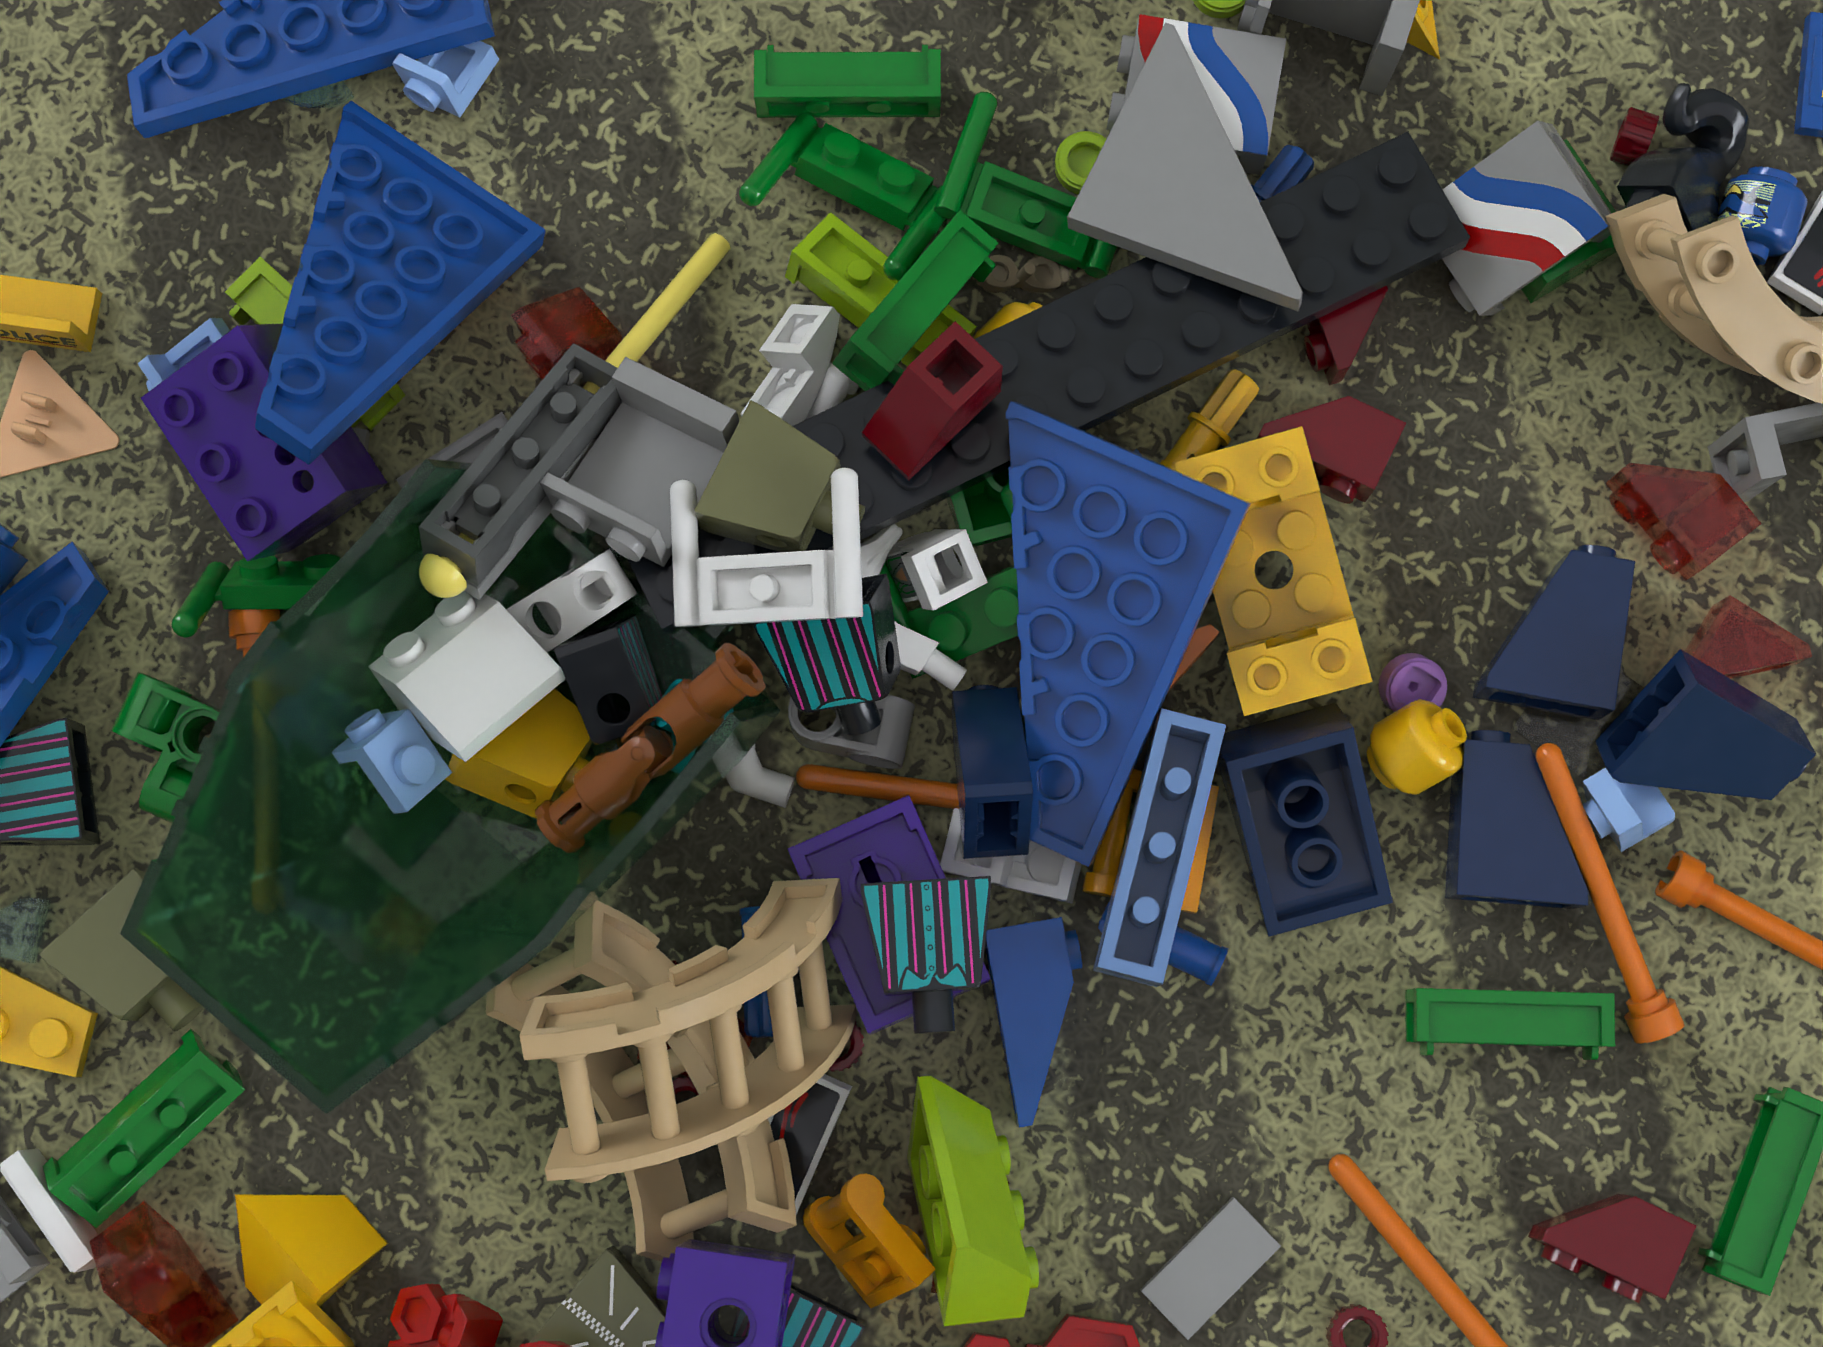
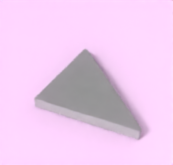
M1165 22L1067 216L1068 229L1298 312L1302 304L1303 295L1300 285L1175 26Z

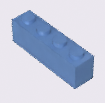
M1161 708L1157 715L1093 971L1154 987L1163 984L1226 728L1225 724Z

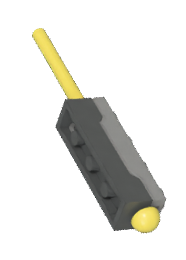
M713 233L707 238L606 360L573 343L421 523L419 531L424 557L419 566V577L423 587L430 594L440 598H451L465 591L478 600L482 598L551 513L550 511L553 507L540 482L547 472L566 482L570 480L622 403L612 380L613 374L625 357L638 362L729 252L730 245L723 236Z

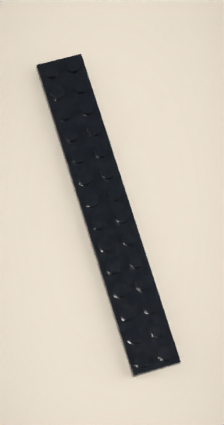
M1409 131L1260 202L1303 292L1302 304L1298 312L1145 257L976 338L975 340L1003 366L1001 392L909 481L862 437V431L894 386L889 381L794 425V428L833 453L840 460L841 468H850L857 473L859 504L865 506V512L860 523V540L1011 467L1009 426L1005 415L1010 401H1016L1078 429L1087 431L1465 248L1470 236ZM698 523L699 558L780 553L776 550L706 532L700 529ZM816 529L806 551L833 550V536ZM672 555L664 567L643 556L638 562L628 559L664 635L680 628L675 627Z

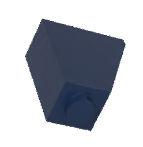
M1581 545L1577 550L1568 552L1555 565L1474 685L1473 698L1596 721L1613 712L1616 705L1635 561L1616 558V551L1614 549L1599 545Z
M1682 649L1669 660L1595 741L1607 771L1613 779L1620 783L1772 800L1789 782L1797 779L1803 773L1807 764L1816 756V752L1796 718Z
M977 685L963 691H952V734L963 859L1028 855L1033 788L1017 687L998 688L993 685Z
M1495 730L1472 731L1471 739H1466L1462 743V768L1451 775L1445 899L1564 909L1588 906V889L1530 744L1510 743L1511 734L1508 732Z

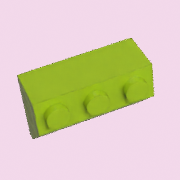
M932 1076L917 1077L907 1159L929 1260L936 1269L932 1274L944 1326L1024 1317L1030 1289L1038 1288L1039 1267L1034 1248L1032 1246L1024 1247L1020 1233L1024 1229L1025 1223L1021 1193L1019 1190L1009 1189L1006 1175H1009L1011 1168L1007 1138L1005 1135L996 1136L990 1109Z

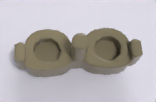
M999 254L990 257L996 265L994 270L984 282L976 280V284L985 291L993 293L1006 292L1012 287L1022 288L1028 292L1045 293L1064 286L1070 281L1068 269L1063 268L1060 270L1056 262L1042 256L1033 257L1019 270L1012 259Z

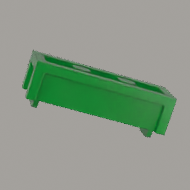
M922 44V52H775L774 45H767V50H754V101L757 118H796L801 113L810 114L814 118L940 117L941 49H928V44Z
M959 210L852 335L832 364L864 391L886 381L895 385L904 372L898 366L899 362L967 281L974 277L977 281L984 282L994 270L996 265L988 256L998 245V242Z
M1436 988L1405 990L1406 1042H1420V1055H1433L1434 1043L1582 1047L1583 1060H1598L1599 1047H1615L1614 993Z
M192 1029L181 1037L183 1044L63 1156L58 1160L52 1157L42 1166L49 1192L95 1228H98L245 1091L236 1068L228 1060L223 1063L219 1062L205 1050L201 1037Z
M1768 1087L1766 1094L1755 1095L1754 1101L1762 1104L1714 1238L1709 1249L1699 1247L1697 1253L1706 1257L1702 1271L1749 1291L1770 1296L1823 1151V1101L1789 1087H1783L1782 1091Z

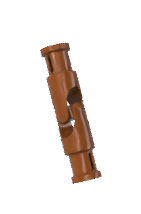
M724 643L715 652L716 660L694 680L684 678L626 730L621 738V742L625 743L615 751L596 755L574 775V784L555 801L545 800L535 809L537 825L543 835L554 846L561 848L566 853L578 851L585 844L584 836L603 819H615L641 795L651 779L662 776L670 769H673L725 723L724 715L747 695L756 697L765 689L763 675L752 659L735 645ZM657 717L662 718L671 726L676 736L675 748L669 734L648 726Z

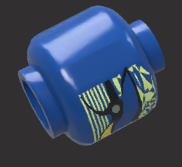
M1762 166L1749 168L1747 174L1734 177L1728 182L1718 212V221L1732 215L1739 217L1746 244L1756 265L1765 264L1768 257L1781 256L1792 250L1807 207V198L1803 191L1796 186L1797 179L1793 175L1779 169Z

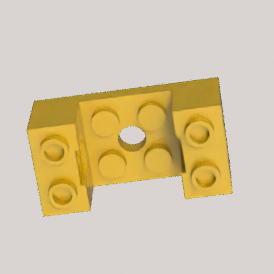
M1303 427L1175 462L1176 471L1251 503L1213 588V594L1229 648L1227 657L1243 715H1251L1373 682L1325 513ZM1279 551L1287 555L1291 560L1293 575L1290 581L1283 587L1268 588L1258 581L1255 574V565L1259 557L1264 553Z

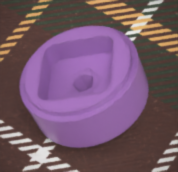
M1406 653L1392 659L1383 669L1379 679L1380 697L1383 703L1393 712L1418 699L1433 702L1440 707L1447 693V680L1443 670L1429 658L1417 653Z

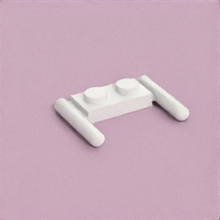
M839 468L831 475L833 550L699 558L698 519L694 511L697 506L696 486L688 480L674 482L670 487L675 627L863 617L857 473L850 468Z

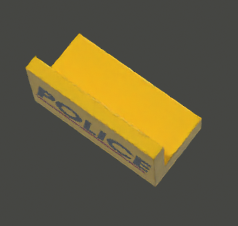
M0 275V340L91 352L102 292L95 287Z

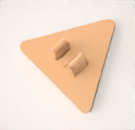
M28 350L23 354L0 421V478L112 450L119 445V436L36 351Z

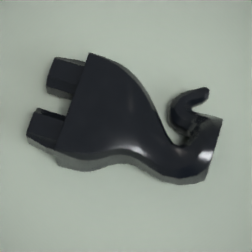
M1680 83L1675 86L1666 103L1662 118L1663 124L1671 135H1686L1696 146L1659 148L1637 157L1627 167L1617 189L1626 205L1625 208L1662 194L1676 197L1682 220L1687 231L1690 232L1718 221L1720 187L1743 152L1748 133L1749 118L1744 107L1733 97L1714 88L1698 89L1691 92V87L1688 83Z

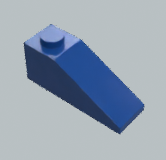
M1062 917L986 931L985 948L1016 1123L1019 1128L1033 1125L1074 983L1072 970L1082 968L1076 930L1064 931Z

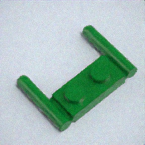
M989 92L977 93L974 96L934 211L941 217L952 219L961 210L991 237L1074 270L1077 267L1082 268L1085 273L1094 278L1101 279L1107 276L1118 246L1068 229L1067 216L1077 197L985 161L984 164L978 162L998 102L996 97Z
M801 113L796 117L739 190L740 199L744 204L757 206L791 165L796 168L795 176L904 231L908 225L909 229L883 265L885 275L894 281H899L911 268L946 220V218L941 217L934 211L943 185L938 188L932 185L933 177L827 123L822 128L818 127L816 119L807 113Z
M1009 484L1002 488L1000 497L1011 519L1013 499ZM886 562L884 563L879 575L887 574L889 580L894 621L938 642L939 644L936 649L956 662L1018 636L1016 568L1014 569V565L986 576L988 583L936 610H926L921 605H918L908 611ZM921 670L916 676L913 674L910 675L913 679L922 676L926 673Z
M332 554L314 555L303 561H278L275 556L247 561L243 558L240 561H235L231 569L222 562H212L206 567L174 616L172 629L180 637L188 638L193 636L198 631L214 603L222 601L223 610L348 609L343 619V629L350 636L360 637L368 631L390 585L394 571L391 565L385 561H376L370 565L368 570H362L361 561H341L339 556Z

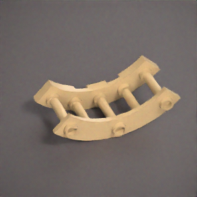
M1667 194L1656 196L1605 216L1610 225L1609 230L1614 247L1628 277L1636 289L1644 293L1649 303L1660 314L1658 317L1666 326L1685 342L1711 358L1749 374L1764 377L1785 390L1823 404V316H1798L1770 288L1752 258L1744 238L1739 217L1732 215L1688 232L1682 220L1676 197Z
M840 878L773 881L769 894L760 908L743 924V939L729 950L726 947L715 945L689 960L668 968L670 978L668 982L633 993L628 982L590 991L534 997L519 1035L524 1060L549 1058L557 1063L568 1127L559 1128L545 1167L547 1181L573 1179L579 1183H592L605 1178L609 1174L657 1165L696 1153L732 1137L750 1134L758 1128L761 1122L783 1110L807 1092L829 1070L848 1042L857 1017L855 1004L830 1006L822 941L835 923L842 904ZM798 970L804 1007H797L793 976L797 974ZM767 990L774 1040L761 1055L745 1067L737 1012L741 1009L743 1003ZM709 1020L719 1085L689 1100L676 1104L666 1042L671 1038L672 1033ZM634 1045L638 1047L649 1113L620 1121L597 1124L585 1056L588 1053Z
M591 899L575 908L574 948L535 968L498 949L488 954L486 1015L502 1021L521 1032L534 997L569 994L570 992L562 987L561 984L581 974L598 981L606 987L628 982L633 993L670 981L668 968L675 966V964L656 948L660 938L649 929L621 911L598 900ZM709 1020L672 1033L671 1038L667 1041L671 1047L668 1050L672 1077L686 1071L699 1095L719 1085ZM740 1033L744 1066L747 1067L755 1059ZM622 1047L588 1053L585 1056L593 1105L603 1123L620 1121L649 1113L640 1063L634 1065ZM768 1119L761 1122L758 1128L750 1134L732 1137L717 1144L723 1165L726 1189L689 1204L678 1158L657 1165L624 1172L632 1202L636 1255L662 1262L663 1257H670L671 1253H675L676 1246L689 1239L694 1240L693 1231L725 1218H731L776 1233L797 1226L794 1186L785 1140L782 1138L774 1141Z

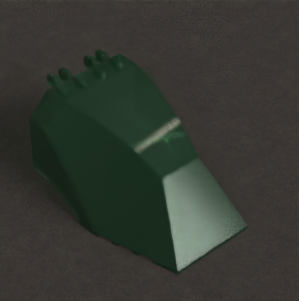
M425 459L397 496L345 555L277 621H271L231 673L225 689L229 690L211 734L205 735L198 751L202 755L184 798L178 799L172 810L171 815L175 819L158 859L151 860L120 933L325 1114L333 1111L553 944L744 758L781 711L765 690L756 697L748 695L733 707L734 712L729 713L709 740L696 748L694 755L679 774L669 770L666 774L651 779L641 795L615 819H603L584 836L585 844L575 853H566L561 848L554 846L538 827L537 818L458 787L445 779L408 812L393 814L358 762L353 761L339 764L332 751L349 738L345 733L346 727L366 712L373 709H379L381 714L399 711L368 666L383 655L384 649L390 641L403 633L412 632L432 616L437 605L444 599L430 594L420 581L419 566L424 555L422 553L419 526L472 463ZM550 513L485 594L499 601L507 609L572 568H579L605 552L606 549L593 539L597 534L596 532L587 528L584 533H577L561 524ZM609 547L608 549L611 550L638 594L574 636L636 614L662 695H664L668 687L676 679L683 680L686 678L694 680L716 660L715 652L721 647L719 642L736 624L708 625L704 631L698 626L680 627L664 635L634 572L622 563L627 558ZM534 604L532 616L536 626L546 634L555 635L536 604ZM552 649L548 654L560 666L556 653ZM565 679L555 689L576 705ZM614 693V700L617 706L622 710L630 711L627 699L620 694ZM657 724L652 726L657 730L665 731L671 737V732L658 727ZM430 739L446 764L449 765L453 753ZM615 739L599 745H594L592 742L584 759L590 762L598 754L617 750L618 747Z

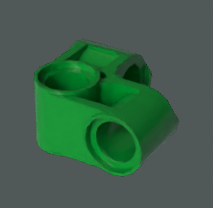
M138 672L111 731L141 745L162 752L158 762L144 782L139 798V808L195 834L202 835L211 827L212 821L207 820L217 797L222 800L225 797L226 785L244 748V728L239 720L231 714L192 698V694ZM216 721L221 730L220 743L213 751L204 754L198 743L200 731L208 723Z

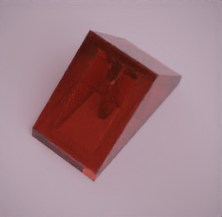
M1731 595L1711 607L1685 649V652L1730 679L1794 666L1812 657L1808 643Z

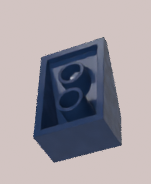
M1336 702L1224 733L1218 763L1268 937L1393 903L1354 727Z

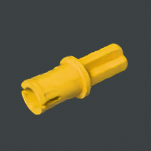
M1236 369L1228 371L1198 413L1191 411L1188 415L1189 426L1165 459L1161 460L1159 464L1176 471L1175 462L1217 451L1220 445L1228 446L1231 442L1228 434L1259 392V387L1253 379Z

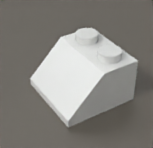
M465 591L457 596L444 598L437 605L432 616L412 632L403 633L390 641L385 647L383 655L368 666L398 710L409 709L430 739L464 762L469 760L566 679L562 668L499 601L486 594L478 600Z

